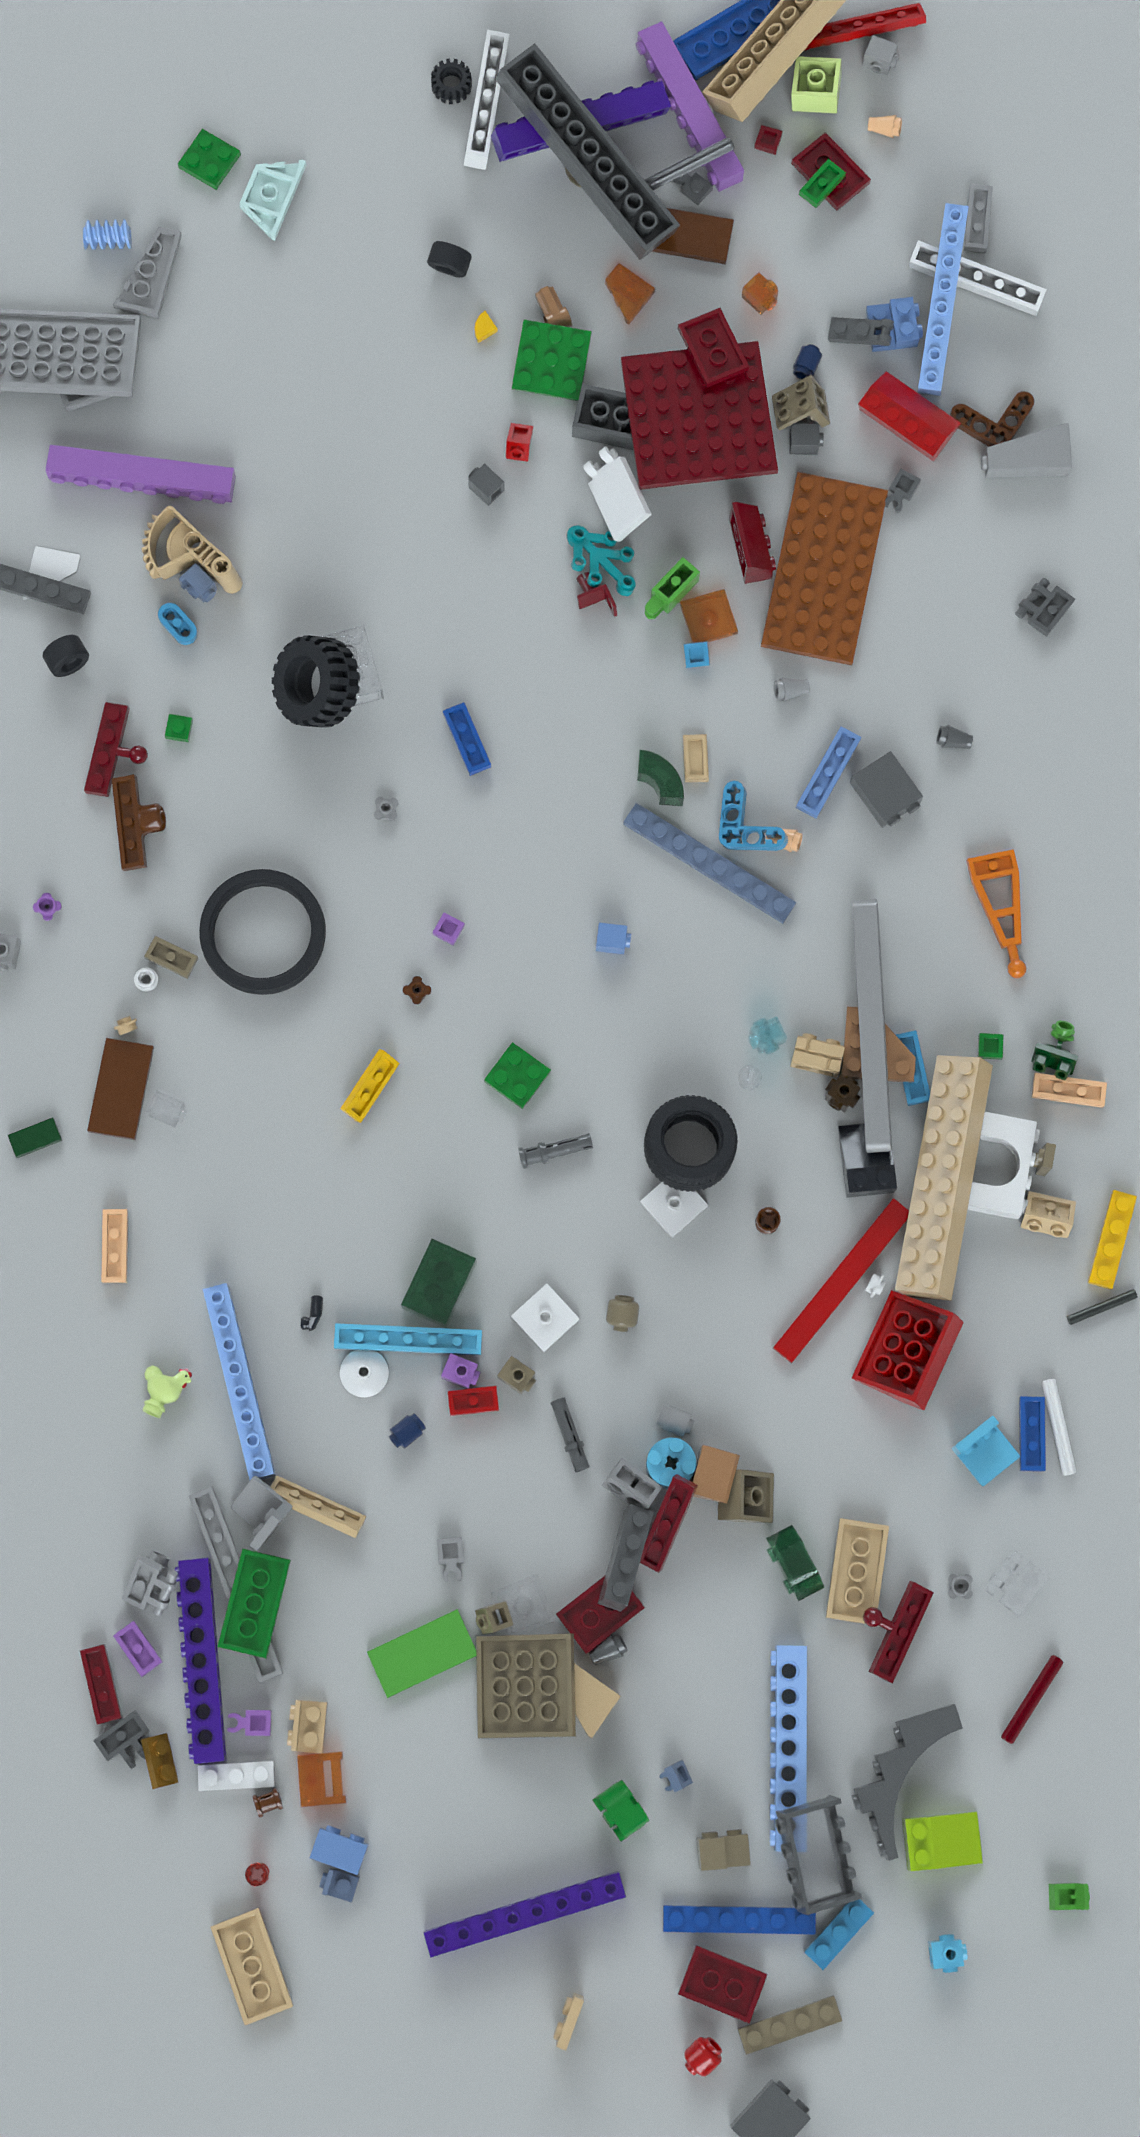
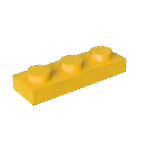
M379 1049L340 1109L352 1119L361 1123L400 1063L387 1052Z

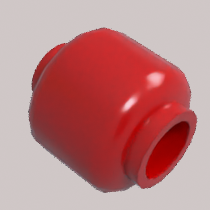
M711 2037L697 2038L684 2052L685 2067L692 2075L708 2076L722 2062L721 2047Z

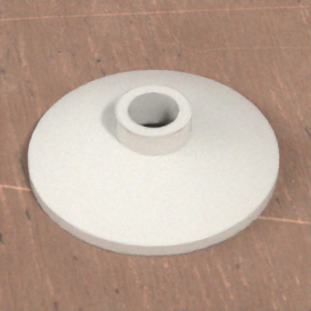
M355 1350L345 1357L340 1367V1379L344 1388L357 1397L366 1398L378 1394L385 1387L389 1377L387 1362L376 1351ZM367 1368L369 1371L368 1375L361 1376L359 1374L360 1369Z

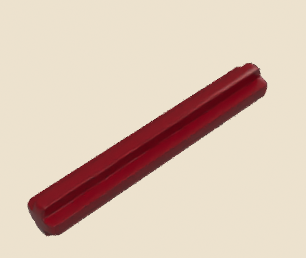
M1052 1655L1002 1733L1001 1738L1007 1743L1013 1744L1062 1667L1063 1661L1059 1657Z

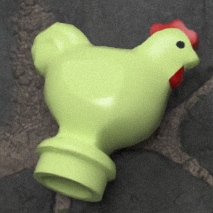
M156 1366L148 1367L145 1370V1379L148 1381L147 1390L151 1397L149 1400L144 1401L145 1405L142 1410L153 1417L161 1418L162 1413L165 1412L164 1405L175 1402L180 1397L183 1388L191 1382L192 1373L189 1372V1369H179V1373L171 1377L163 1375Z

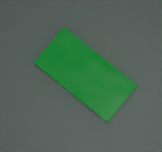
M242 1548L217 1647L267 1659L291 1560Z

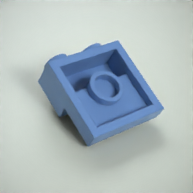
M913 297L890 299L888 304L866 306L867 319H890L894 321L893 330L890 331V336L892 337L891 345H871L872 352L918 347L919 338H923V329L921 324H917L916 317H919V304L914 303ZM876 330V335L881 334V330Z

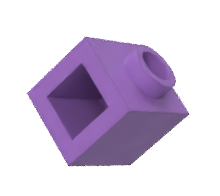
M450 1353L441 1378L469 1389L471 1384L476 1385L481 1372L477 1371L478 1364Z

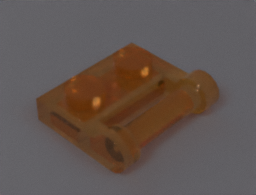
M343 1752L297 1756L301 1807L346 1803V1795H343L341 1772ZM331 1760L333 1796L326 1797L324 1761Z

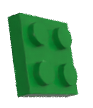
M201 129L178 162V168L217 190L241 156V152L208 131Z
M512 1042L486 1076L484 1082L523 1110L550 1074L551 1069Z

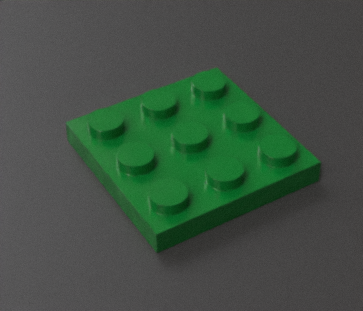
M524 319L512 390L578 401L584 380L592 331Z

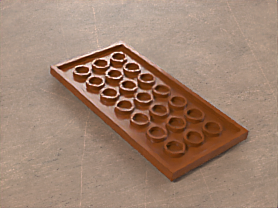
M797 472L761 647L852 666L888 490Z

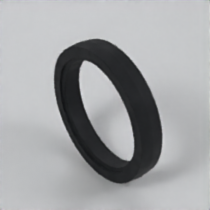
M270 869L245 871L223 882L208 899L200 920V945L210 968L231 987L250 994H275L288 990L302 982L317 965L322 955L326 938L324 914L313 893L293 876ZM254 887H274L293 895L306 909L311 922L310 942L302 958L286 972L267 978L249 977L232 969L219 955L214 937L216 921L224 905L238 893Z

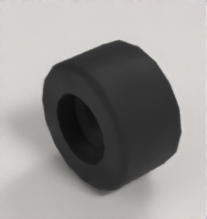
M435 241L427 263L431 268L439 272L463 278L467 274L472 255L457 245Z
M71 634L60 637L50 643L43 651L42 658L55 677H65L80 670L89 660V653L81 639L77 635Z

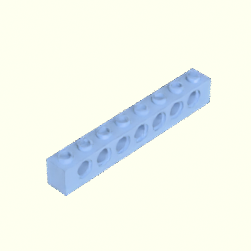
M945 203L918 393L941 396L969 207L965 205Z
M227 1283L205 1288L203 1293L249 1480L254 1476L261 1480L275 1477L276 1473L230 1288Z
M776 1645L775 1651H771L770 1654L771 1666H775V1676L770 1678V1690L775 1691V1702H770V1717H775V1727H770V1742L775 1743V1753H770V1768H775L774 1779L770 1778V1794H774V1804H770V1820H774V1830H770V1846H774V1851L781 1852V1844H783L781 1834L778 1833L775 1820L778 1819L776 1811L807 1803V1646ZM785 1664H791L795 1669V1674L790 1679L782 1675V1667ZM786 1689L792 1690L795 1694V1700L791 1704H786L782 1700V1693ZM785 1715H791L795 1720V1725L790 1730L782 1726L781 1721ZM787 1740L793 1742L795 1746L794 1752L788 1756L781 1750L783 1742ZM786 1766L792 1767L795 1772L794 1778L790 1781H785L781 1776V1771ZM786 1792H791L795 1798L793 1805L790 1807H785L781 1802V1797ZM806 1814L791 1818L795 1824L792 1832L797 1852H806Z

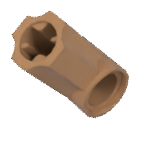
M553 286L543 287L535 293V298L542 310L545 323L572 327L569 312L566 307H562Z

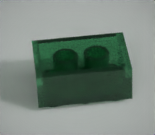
M431 1239L401 1303L402 1309L447 1328L475 1268L476 1258L435 1239Z

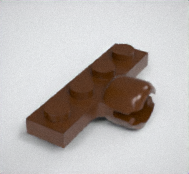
M136 775L112 778L121 869L129 871L146 868L144 838L147 834L160 832L166 828L164 809L158 803L140 805Z

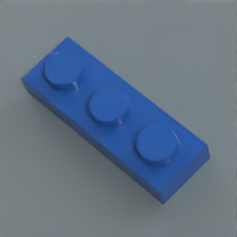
M463 702L443 710L444 718L469 776L491 768L490 760L465 703Z
M1019 1397L1020 1471H1046L1045 1397Z

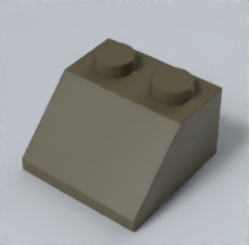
M743 1469L736 1470L727 1504L718 1502V1520L773 1523L774 1473Z

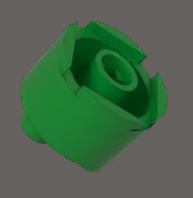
M622 1779L592 1799L600 1812L605 1811L602 1813V1817L610 1828L615 1826L613 1832L620 1842L650 1821Z

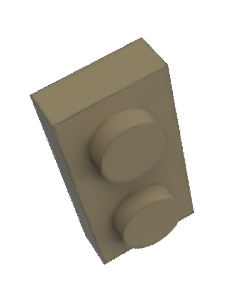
M157 936L154 937L144 955L145 959L186 979L189 978L199 959L198 956Z
M1046 1143L1042 1149L1039 1148L1033 1166L1036 1168L1035 1175L1046 1176L1052 1169L1056 1144Z

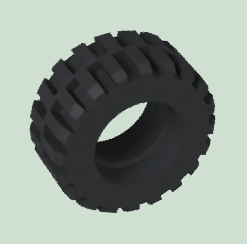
M304 635L303 637L293 639L283 648L284 652L281 651L277 657L278 662L273 667L275 672L271 684H274L272 693L273 697L277 699L275 703L278 709L282 710V715L295 725L333 727L352 711L350 708L355 706L357 702L356 694L360 691V686H358V680H360V673L357 672L358 663L356 659L352 658L354 655L343 642L335 638ZM316 667H318L320 684L318 692L314 697L312 677Z

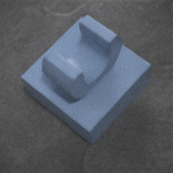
M683 1759L665 1768V1772L659 1775L660 1779L668 1777L671 1785L665 1788L666 1791L674 1790V1792H677L693 1783Z

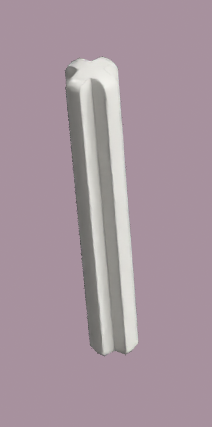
M1047 1379L1042 1382L1062 1474L1064 1476L1076 1473V1467L1055 1379Z

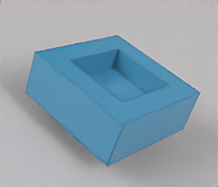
M708 641L684 644L686 668L710 666Z

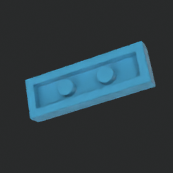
M917 1030L896 1034L900 1041L916 1057L914 1082H903L907 1105L911 1106L929 1102L930 1090Z
M860 1899L847 1903L808 1946L804 1953L824 1970L870 1919L874 1912Z

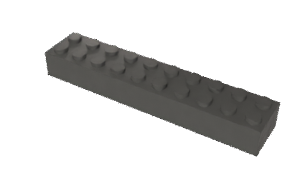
M535 43L499 70L496 77L498 84L639 260L643 259L676 232L680 224Z

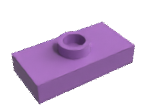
M132 1621L113 1635L141 1677L163 1662L135 1621Z

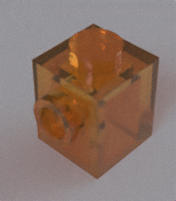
M758 272L743 286L742 298L762 315L766 310L770 311L775 307L778 302L779 290L772 280H767Z

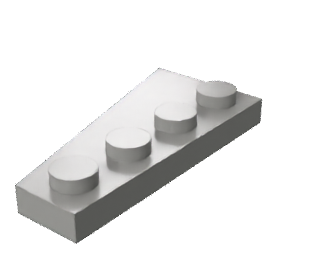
M158 227L145 249L144 256L136 264L131 278L123 286L121 295L113 303L115 309L159 318L182 237L180 231Z

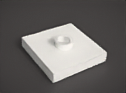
M661 1182L640 1203L673 1238L708 1207V1204L696 1191L675 1190L673 1187L670 1188L668 1185L663 1184L664 1182Z
M545 1284L511 1315V1318L543 1353L580 1320L548 1284Z

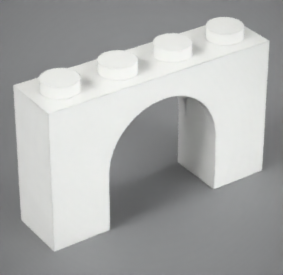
M990 1112L984 1113L980 1140L998 1143L1007 1147L1016 1160V1173L1012 1181L1001 1186L972 1182L968 1210L1019 1219L1021 1214L1025 1213L1028 1200L1024 1199L1025 1191L1030 1189L1032 1176H1028L1029 1167L1034 1166L1036 1153L1032 1152L1033 1144L1038 1143L1040 1129H1036V1121Z

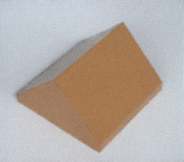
M702 1445L696 1462V1470L691 1482L698 1485L693 1497L727 1504L740 1455Z

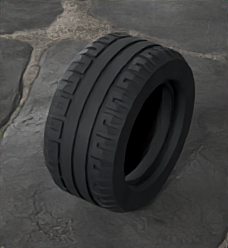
M686 1095L670 1099L669 1102H665L664 1105H661L655 1111L647 1126L643 1147L648 1167L655 1174V1177L659 1178V1181L664 1182L663 1184L668 1185L670 1188L673 1187L675 1190L695 1192L696 1190L701 1191L702 1189L710 1188L724 1178L733 1163L737 1150L738 1136L732 1118H730V1115L726 1113V1110L721 1105H717L718 1103L713 1102L711 1099L708 1100L706 1097ZM684 1121L697 1122L705 1126L713 1134L716 1141L715 1156L707 1163L698 1166L681 1164L675 1161L667 1152L664 1144L666 1132L675 1124Z

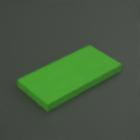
M457 1609L368 1651L367 1654L387 1698L476 1657L477 1651Z

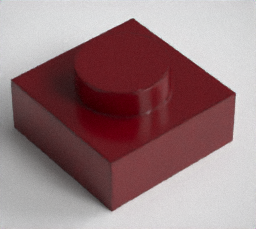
M761 125L754 149L776 155L783 131Z

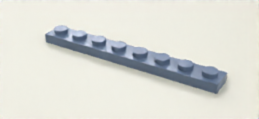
M637 803L623 822V825L782 924L796 905V902Z

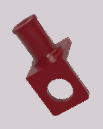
M584 572L585 579L580 574L576 579L583 591L582 594L577 596L579 609L606 600L613 616L616 617V603L607 585L604 584L596 588L591 587L587 583L589 572Z

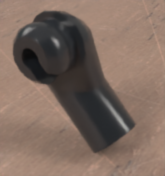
M314 1295L311 1297L310 1317L301 1318L302 1330L312 1331L316 1328L322 1316V1296Z

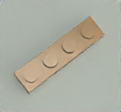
M276 1476L270 1488L293 1506V1510L354 1538L357 1537L365 1522V1515L282 1477Z

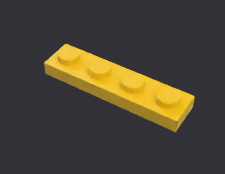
M1117 1190L1112 1191L1088 1279L1089 1284L1110 1290L1113 1289L1137 1196Z

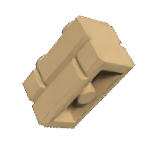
M803 1033V1036L798 1035L790 1067L837 1078L845 1046H841L840 1042L834 1039H826V1042L816 1040L817 1036Z

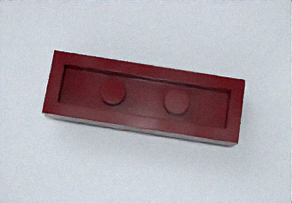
M102 1644L80 1650L96 1724L99 1725L121 1719V1709L106 1645Z

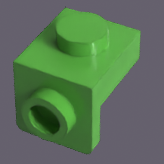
M1048 1884L1049 1910H1089L1090 1893L1088 1884Z

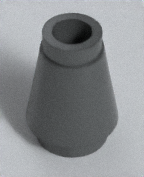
M950 725L946 727L941 726L937 734L936 743L941 745L942 748L970 749L973 735H969Z
M619 1633L614 1636L611 1634L590 1651L589 1655L593 1663L598 1665L623 1657V1654L628 1649Z

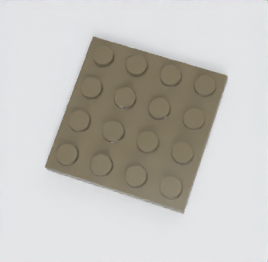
M574 1634L476 1636L478 1738L576 1737Z

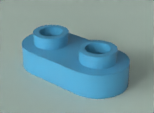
M166 603L160 607L158 618L163 627L178 643L182 645L192 644L198 635L195 624L174 603ZM172 614L175 616L172 620L167 619L168 615ZM184 631L190 632L187 637L182 636V633Z

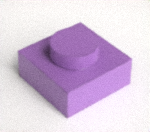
M443 913L432 934L454 946L465 923Z

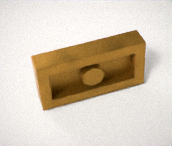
M167 1733L141 1739L152 1789L179 1783Z

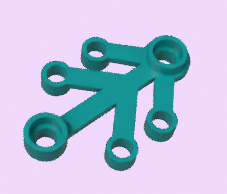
M575 525L570 527L566 537L568 543L573 547L572 569L578 572L584 569L586 565V559L582 556L584 549L589 554V576L587 583L594 588L600 586L602 581V575L599 573L600 564L617 581L616 591L622 596H630L636 587L634 578L630 575H624L608 559L629 563L634 557V550L631 547H623L621 550L596 548L592 543H604L608 547H613L617 541H611L607 538L612 537L610 531H607L605 534L589 533L583 526ZM623 553H628L630 556L627 557ZM578 561L582 565H577L575 562Z

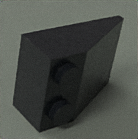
M865 1123L838 1126L846 1198L895 1193L897 1181L892 1151L867 1153Z

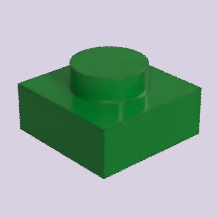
M169 714L165 739L189 743L193 724L192 717Z
M979 1033L978 1057L1002 1060L1004 1034Z

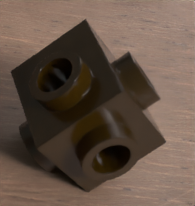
M840 1075L837 1080L832 1078L825 1090L828 1094L825 1100L828 1101V1105L833 1109L841 1110L845 1113L849 1106L854 1108L861 1098L858 1095L861 1088L857 1086L858 1082L852 1077ZM840 1088L848 1092V1094H841Z

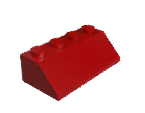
M887 371L870 386L858 403L860 411L933 462L961 425L959 421Z

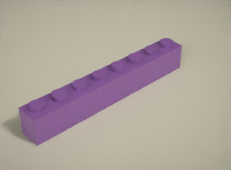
M661 21L639 31L636 42L637 51L640 55H644L647 69L650 74L654 73L656 82L663 81L671 104L670 110H674L676 113V120L680 129H684L687 133L686 137L690 147L695 148L696 152H699L725 139V134L663 22ZM733 150L702 165V167L705 166L708 172L707 177L710 184L715 185L718 192L743 181L744 169Z
M50 445L45 470L48 479L59 484L72 482L83 487L96 485L101 489L120 488L124 492L136 490L143 491L147 495L159 493L166 494V496L171 498L189 497V499L194 501L207 499L217 504L232 503L236 480L234 468L57 445Z

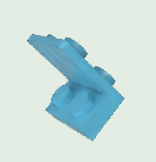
M994 1416L988 1418L951 1448L981 1486H985L1020 1458L1019 1453L996 1426L999 1422Z

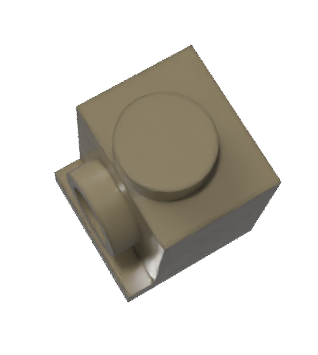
M506 1601L475 1610L476 1624L481 1629L482 1634L494 1633L514 1625ZM497 1609H499V1612H500V1615H501V1618H502V1621H503L502 1623H499V1620H498V1617H497V1614H496V1611H495V1610H497Z

